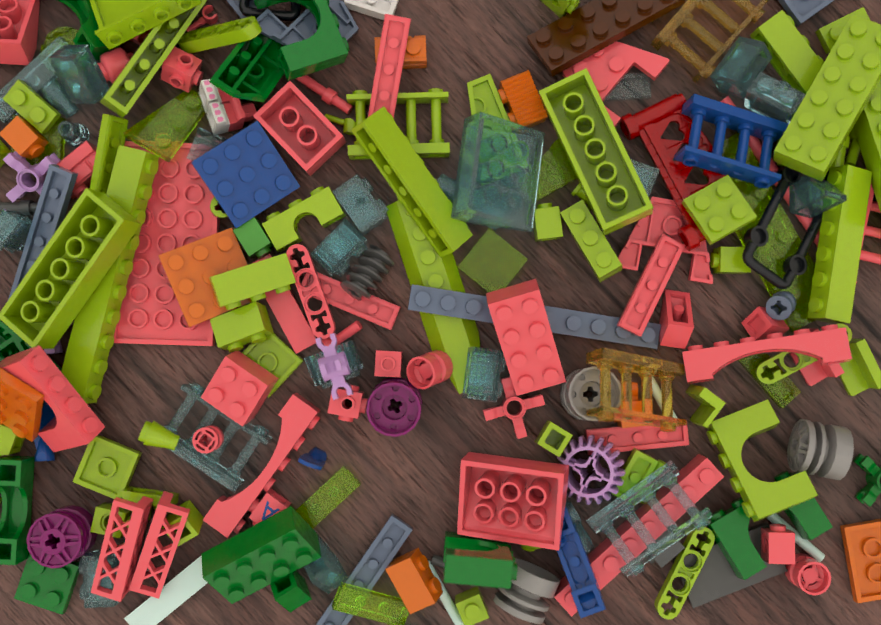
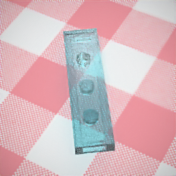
M58 36L0 90V120L3 123L10 122L18 114L16 110L3 100L4 96L18 79L23 80L36 93L40 94L79 58L63 37Z

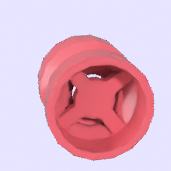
M208 425L198 429L192 437V444L200 453H210L218 449L224 441L223 431L215 425Z

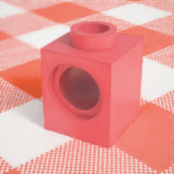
M376 350L374 376L400 378L402 374L403 351Z
M770 524V528H761V558L768 564H795V532L787 529L784 524Z

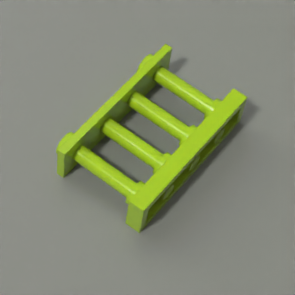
M432 88L428 92L398 93L396 104H406V137L409 139L417 155L421 158L450 157V142L444 143L441 125V103H448L449 95L448 92H443V89ZM355 90L353 94H346L347 102L355 105L356 126L366 119L365 105H370L371 94H368L365 90ZM431 103L432 139L429 140V143H419L416 134V104ZM357 138L354 141V145H348V157L350 160L371 159Z

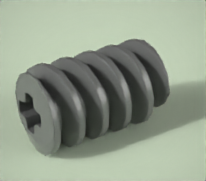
M372 244L370 248L365 250L364 256L359 258V264L353 266V272L347 274V280L342 281L340 284L350 296L360 301L362 296L370 299L371 295L367 291L368 288L374 291L377 289L373 283L374 280L380 283L383 281L379 273L385 275L389 273L385 265L394 266V262L390 259L389 255Z

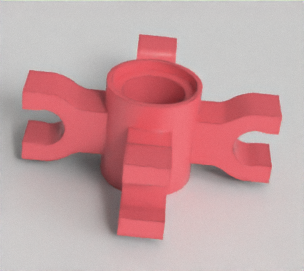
M511 377L501 378L505 399L502 401V405L483 409L485 420L489 421L506 415V417L512 420L516 438L527 437L522 417L527 409L545 405L543 395L538 394L521 399L515 394ZM516 400L520 403V410L516 414H510L507 411V405L510 401Z

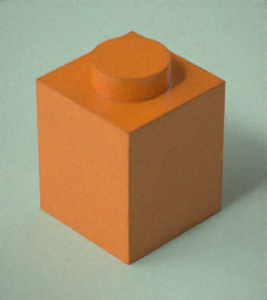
M16 116L0 132V136L20 156L30 160L39 157L44 152V147L49 143L33 125L19 116Z

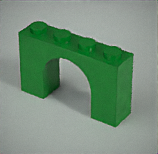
M254 0L257 10L282 2H296L305 6L316 20L317 31L314 35L305 40L280 47L278 59L287 81L345 62L349 52V45L346 38L342 37L339 32V22L337 16L331 13L328 6L329 0Z
M787 470L781 472L774 477L775 482L798 474V472L789 473ZM739 497L730 503L732 507L728 510L723 511V509H720L709 515L711 520L707 521L705 525L714 533L716 543L736 576L746 580L767 566L751 542L748 531L751 517L748 518L742 508L744 501L742 497ZM815 498L783 510L802 539L813 540L833 528Z
M445 531L443 562H445L444 583L511 589V581L517 579V563H515L511 545H508L507 542L458 535L457 532Z

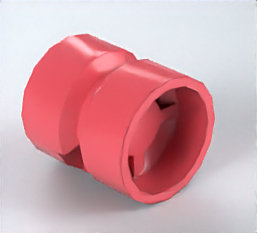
M434 350L414 357L408 362L406 367L409 382L417 389L422 390L448 380L453 372L451 358L441 350Z
M798 553L795 554V564H785L787 579L805 593L814 596L821 595L829 588L831 583L830 571L825 565L811 556Z

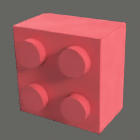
M234 351L224 357L201 398L243 427L255 418L279 378L240 351Z

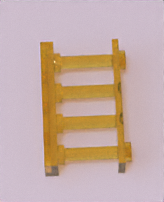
M688 0L655 37L651 45L657 51L663 44L667 47L670 45L699 70L692 79L693 82L696 83L701 77L706 80L716 69L713 65L749 22L756 23L765 13L762 7L769 0H761L757 6L749 0H732L748 14L740 25L711 0ZM696 7L699 9L703 8L732 33L724 44L693 19L694 15L691 12ZM680 25L683 28L687 27L716 52L707 63L677 38L678 34L675 31Z
M600 348L586 353V363L597 365V369H600V407L588 409V416L598 417V421L601 422L619 420L660 427L662 432L676 431V427L687 425V420L673 418L672 381H674V377L685 374L684 364L607 348ZM611 369H618V373H621V409L611 407ZM631 373H638L639 377H641L642 412L632 411ZM652 377H658L659 381H661L662 416L653 414Z

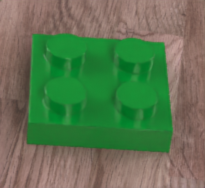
M29 553L14 599L61 615L64 614L82 564L73 561L61 568H48L37 563Z

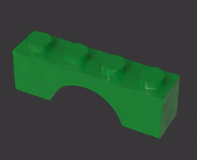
M57 0L71 8L80 21L81 27L73 42L85 62L99 60L102 53L110 51L95 34L99 27L90 0Z
M9 455L0 458V493L2 497L0 565H17L28 559L29 556L27 535L31 527L34 456Z

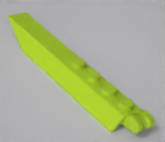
M397 197L398 201L386 206L385 209L410 285L466 293L453 253L440 257ZM419 312L432 351L441 350L451 358L453 372L450 380L458 393L461 394L482 387L480 338L475 320Z

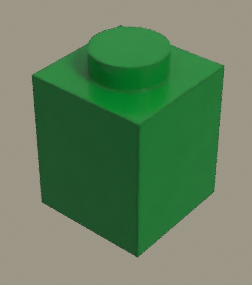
M297 571L270 584L275 601L289 612L312 599L305 578Z

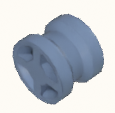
M784 290L774 293L766 302L767 314L775 320L788 318L796 308V298L793 294Z

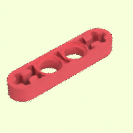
M294 244L288 248L286 254L311 330L317 338H330L329 334L335 333L336 325L311 254L305 246ZM296 249L305 253L301 260L305 266L309 263L310 268H303L296 272L295 268H300L299 262L292 259ZM307 272L311 273L314 278L313 284L309 287L302 286L300 283L301 275ZM314 296L322 300V307L318 311H312L308 305L310 298ZM326 311L327 316H322L325 324H330L331 328L327 329L328 334L324 335L323 332H318L317 327H320L321 323L319 318L313 320L312 315H320Z

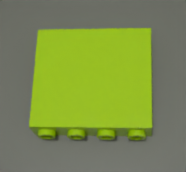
M90 0L99 27L95 34L110 50L196 7L202 1Z

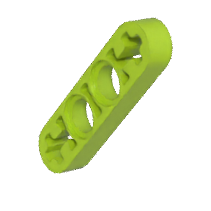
M254 16L189 31L183 34L177 43L181 50L191 54L251 40L261 33L262 28Z
M835 323L838 324V328L846 327L848 341L850 342L852 339L851 329L845 324ZM779 352L760 362L755 369V375L759 381L765 384H772L818 359L795 353L799 359L795 367H787L784 364V357L790 352ZM778 359L779 365L785 372L781 374L780 369L772 372L773 377L771 379L766 376L762 377L763 367L773 368L777 366L774 360Z
M696 525L688 533L683 543L685 549L677 555L655 599V609L664 619H673L680 613L714 545L715 535L704 525ZM698 533H704V535L707 537V540H701L699 543V539H697L696 536ZM694 545L695 547H697L698 545V548L702 550L701 553L697 552L693 548H690V546ZM688 554H695L697 557L696 564L692 567L684 565V558ZM676 577H683L685 579V586L680 590L672 587V582ZM668 590H670L674 595L679 596L678 599H676L674 596L671 599V596L667 593ZM670 601L673 608L671 610L666 609L664 612L663 602L668 603Z

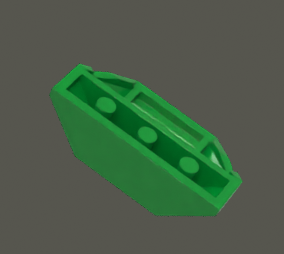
M262 34L251 40L238 43L209 82L231 97L264 103L284 75L278 59L281 44Z

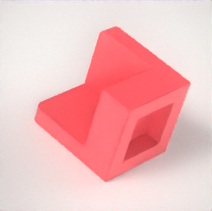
M758 306L741 322L750 337H756V341L767 339L766 335L784 334L790 329L784 320L771 318L767 314L766 308Z

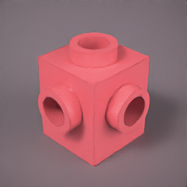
M174 47L162 64L161 80L189 93L194 85L198 86L203 78L204 72L201 71L202 60L193 54Z
M351 385L353 394L347 396L345 388L339 387L337 389L339 398L333 400L331 395L327 413L339 415V420L353 422V419H358L361 413L365 414L368 398H364L365 392L359 391L360 386ZM346 399L352 401L351 407L346 405Z

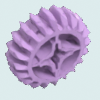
M581 435L578 437V442L574 439L570 440V447L566 446L563 451L564 454H561L560 457L557 456V459L562 462L560 464L569 465L568 487L570 491L567 495L571 497L574 493L577 494V502H581L583 497H585L587 505L592 503L593 498L597 504L602 503V497L609 501L612 498L611 493L616 495L619 492L617 486H622L624 480L618 477L626 474L624 469L618 468L625 463L623 459L616 460L620 451L616 450L612 453L610 449L613 447V443L610 442L604 446L603 437H600L597 443H595L594 435H590L588 441ZM579 451H593L587 460L573 458L575 453ZM601 456L607 461L610 473L600 464ZM593 461L592 466L595 471L588 477V469L585 468ZM571 467L580 475V483L574 478ZM592 480L600 482L605 480L608 482V484L601 488H588Z

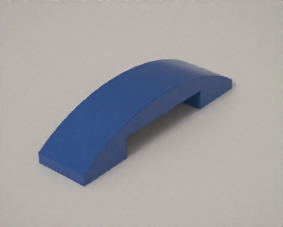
M565 507L559 551L557 550V553L571 587V594L579 616L584 618L605 610L606 606L584 545L567 507Z

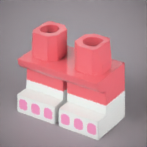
M210 79L201 80L198 94L205 113H207L206 116L213 135L242 129L244 122L255 119L253 115L257 111L254 103L241 104L239 98L231 97L209 82Z

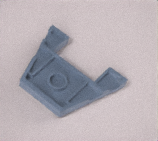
M329 0L328 6L331 13L337 16L339 22V32L348 42L358 32L359 28L344 1ZM268 8L257 18L262 28L260 34L284 46L305 40L317 31L316 20L308 9L289 27L281 22Z

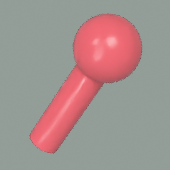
M356 320L336 334L337 352L341 343L363 329L359 321ZM331 338L322 339V343L325 346H329L332 342Z

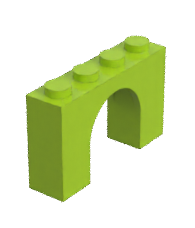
M768 399L712 421L707 427L709 431L706 432L710 443L716 445L720 452L718 458L722 467L728 469L732 477L730 478V483L736 493H740L744 501L742 508L748 518L752 517L754 522L818 496L806 471L777 482H765L756 479L746 470L741 457L744 442L751 437L774 429L780 423Z

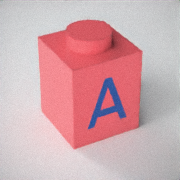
M271 488L264 495L249 518L253 521L252 524L256 525L288 508L291 502Z

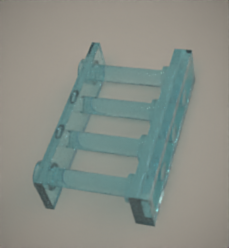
M195 382L183 384L180 389L188 395L170 423L163 427L177 435V429L196 400L207 406L209 410L191 437L186 440L180 437L175 450H169L235 493L245 481L240 477V472L258 444L261 442L267 445L273 438L268 435L269 431L259 424L254 426L248 422L242 427L203 400L201 396L205 388ZM218 414L230 421V424L223 433V444L218 449L205 454L198 452L194 448L192 437L198 429L211 425ZM240 428L251 435V438L232 467L226 468L219 463V457Z
M671 460L586 520L596 534L600 531L605 533L626 562V565L620 568L626 577L629 575L635 577L644 571L646 563L694 529L699 531L710 524V518L713 517L708 507L700 512L678 484L677 476L680 473ZM663 486L671 490L691 517L690 520L680 527L676 525L655 497L656 491ZM642 501L648 503L670 533L658 542L655 541L634 512V507ZM621 516L622 518L626 517L648 548L636 558L613 527V522Z

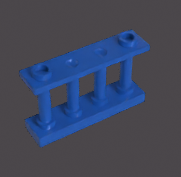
M693 94L683 104L681 114L692 118L688 145H685L674 155L673 160L680 161L686 166H696L722 175H729L732 178L752 183L758 188H768L781 180L782 174L769 171L773 143L782 137L789 123L697 94ZM703 121L716 126L712 153L698 149ZM726 128L739 133L735 160L722 156ZM750 135L763 141L759 167L746 164Z

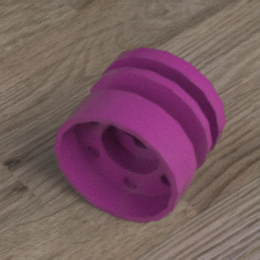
M391 377L384 379L376 385L367 401L366 413L370 424L376 431L385 436L397 437L407 434L415 428L420 419L422 408L420 391L406 378ZM392 399H395L396 402H402L398 410L395 406L390 407Z
M71 505L63 506L38 518L30 527L27 535V548L32 558L41 566L61 568L86 554L95 544L98 535L97 533L90 532L93 521L92 514L82 507Z

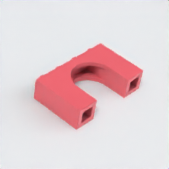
M40 345L8 356L0 362V368L44 395L43 400L53 410L56 417L38 432L39 436L53 452L87 445L105 428L104 424Z

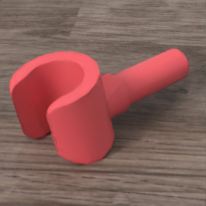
M206 5L203 7V16L191 24L186 31L196 30L206 23L209 25L216 24L218 21L217 13L211 17L207 16V14L213 11V6Z

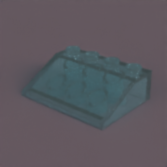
M481 111L465 118L451 218L471 224L532 232L545 133Z

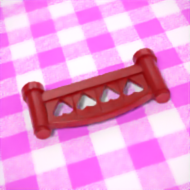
M680 93L669 96L633 115L628 113L621 116L619 125L624 136L629 141L639 136L686 222V225L678 228V235L682 244L686 245L685 248L691 251L699 247L700 242L706 239L683 206L682 201L726 175L703 169L702 175L707 177V184L685 183L693 167L686 166L680 161H673L674 155L680 146L688 144L692 119L689 116L681 114L682 106L686 99ZM675 122L679 125L678 131L683 133L684 139L680 141L661 139V136L668 124ZM701 131L698 149L712 153L713 146Z

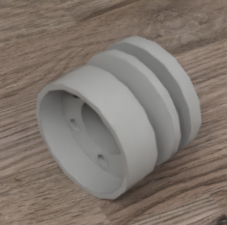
M593 366L574 370L566 376V382L561 384V404L566 412L575 419L596 422L605 420L615 414L621 405L623 394L621 384L614 373L606 368ZM587 390L592 392V397H583V392Z
M799 419L791 431L788 442L787 460L789 468L793 472L800 473L806 471L808 475L816 473L819 477L841 480L849 471L853 459L854 442L852 433L847 427L832 424L824 426L821 422Z
M515 558V563H517V579L511 581L513 583L511 584V589L498 588L500 592L496 593L493 601L501 609L518 619L535 624H543L546 616L544 612L548 611L550 605L541 597L553 598L560 580L549 571L533 563Z

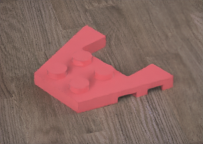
M616 41L564 70L563 77L567 78L587 68L602 101H604L632 66H635L655 81L669 64L670 60L666 57ZM605 106L616 127L621 118Z
M650 197L653 214L638 220L618 256L622 269L638 271L642 246L654 248L661 234L682 243L678 235V228L686 225V222L674 200ZM706 240L700 242V246L691 251L684 248L682 253L692 255L688 281L713 284V275H711L709 265L711 261L707 251Z

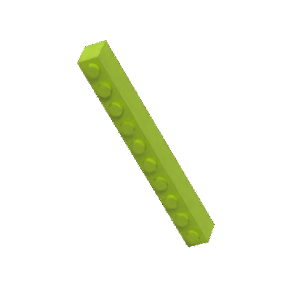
M123 145L118 146L106 195L137 219L141 225L75 317L61 370L62 374L87 404L97 403V399L102 391L101 384L104 373L108 368L107 360L110 349L114 344V333L116 325L120 320L122 301L127 293L126 286L129 274L133 270L135 250L139 246L141 227L146 219L147 203L152 195L154 176L159 168V156Z

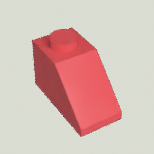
M664 290L659 324H661L659 335L661 346L686 348L694 329L690 293Z

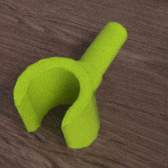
M327 113L325 114V117L330 122L343 126L344 134L354 135L351 129L356 126V122L353 119H342Z

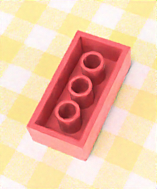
M529 280L486 293L488 308L516 396L565 383V375L537 280Z

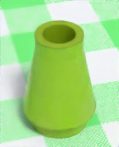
M146 421L138 440L144 442L143 445L175 450L180 436L155 421Z

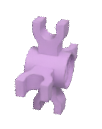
M16 151L9 153L3 160L7 165L15 169L18 174L16 176L17 185L6 196L13 203L17 199H21L27 192L36 191L40 195L49 164L57 165L61 160L55 153H52L50 156H46L39 164L31 165L25 157L20 156ZM30 173L36 177L37 182L31 179Z
M336 333L329 334L332 340L329 346H325L322 343L321 337L315 340L317 346L324 354V357L318 359L320 372L324 381H332L331 395L333 400L339 398L337 393L339 387L346 389L347 396L352 395L353 390L351 385L345 380V375L351 374L344 351L337 353Z

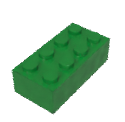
M290 506L201 554L202 576L231 604H234L321 558L318 535L298 512Z

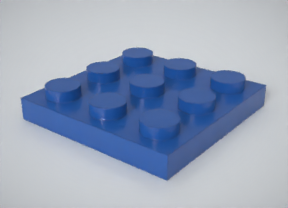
M258 120L191 162L235 228H238L300 187Z

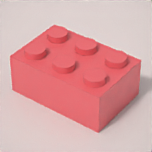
M291 81L285 84L253 115L259 124L309 176H312L346 143L344 136Z

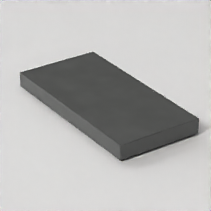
M767 522L748 529L751 542L760 556L761 528H770ZM714 542L687 598L691 607L695 608L787 572L785 564H768L764 561L767 566L766 568L743 580L736 576L720 547ZM699 548L695 549L699 553L702 551ZM686 555L684 565L687 567L694 566L697 561L696 555ZM680 577V580H681L682 585H683V587H684V586H685V579H684L683 577Z

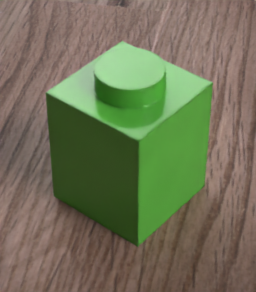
M255 217L233 230L249 257H258L260 259L271 252L270 248L274 246L260 220Z

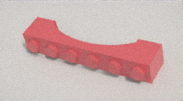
M838 324L821 327L822 331L810 332V329H800L793 331L794 335L784 337L783 333H773L766 335L767 339L757 341L756 337H747L740 339V343L729 344V341H720L713 343L714 347L704 349L703 345L687 347L688 351L682 352L687 383L694 384L714 381V375L725 366L742 358L761 353L790 352L803 354L820 360L821 366L849 362L852 356L846 327L838 328Z
M294 393L278 414L282 418L280 437L265 469L244 490L228 498L224 495L219 497L203 518V521L226 538L233 532L238 534L246 523L243 518L247 512L252 513L261 501L258 499L263 490L267 493L276 482L273 478L278 470L282 472L291 461L288 455L293 449L298 451L306 440L303 434L308 428L313 430L321 419L317 415L321 410L300 394Z

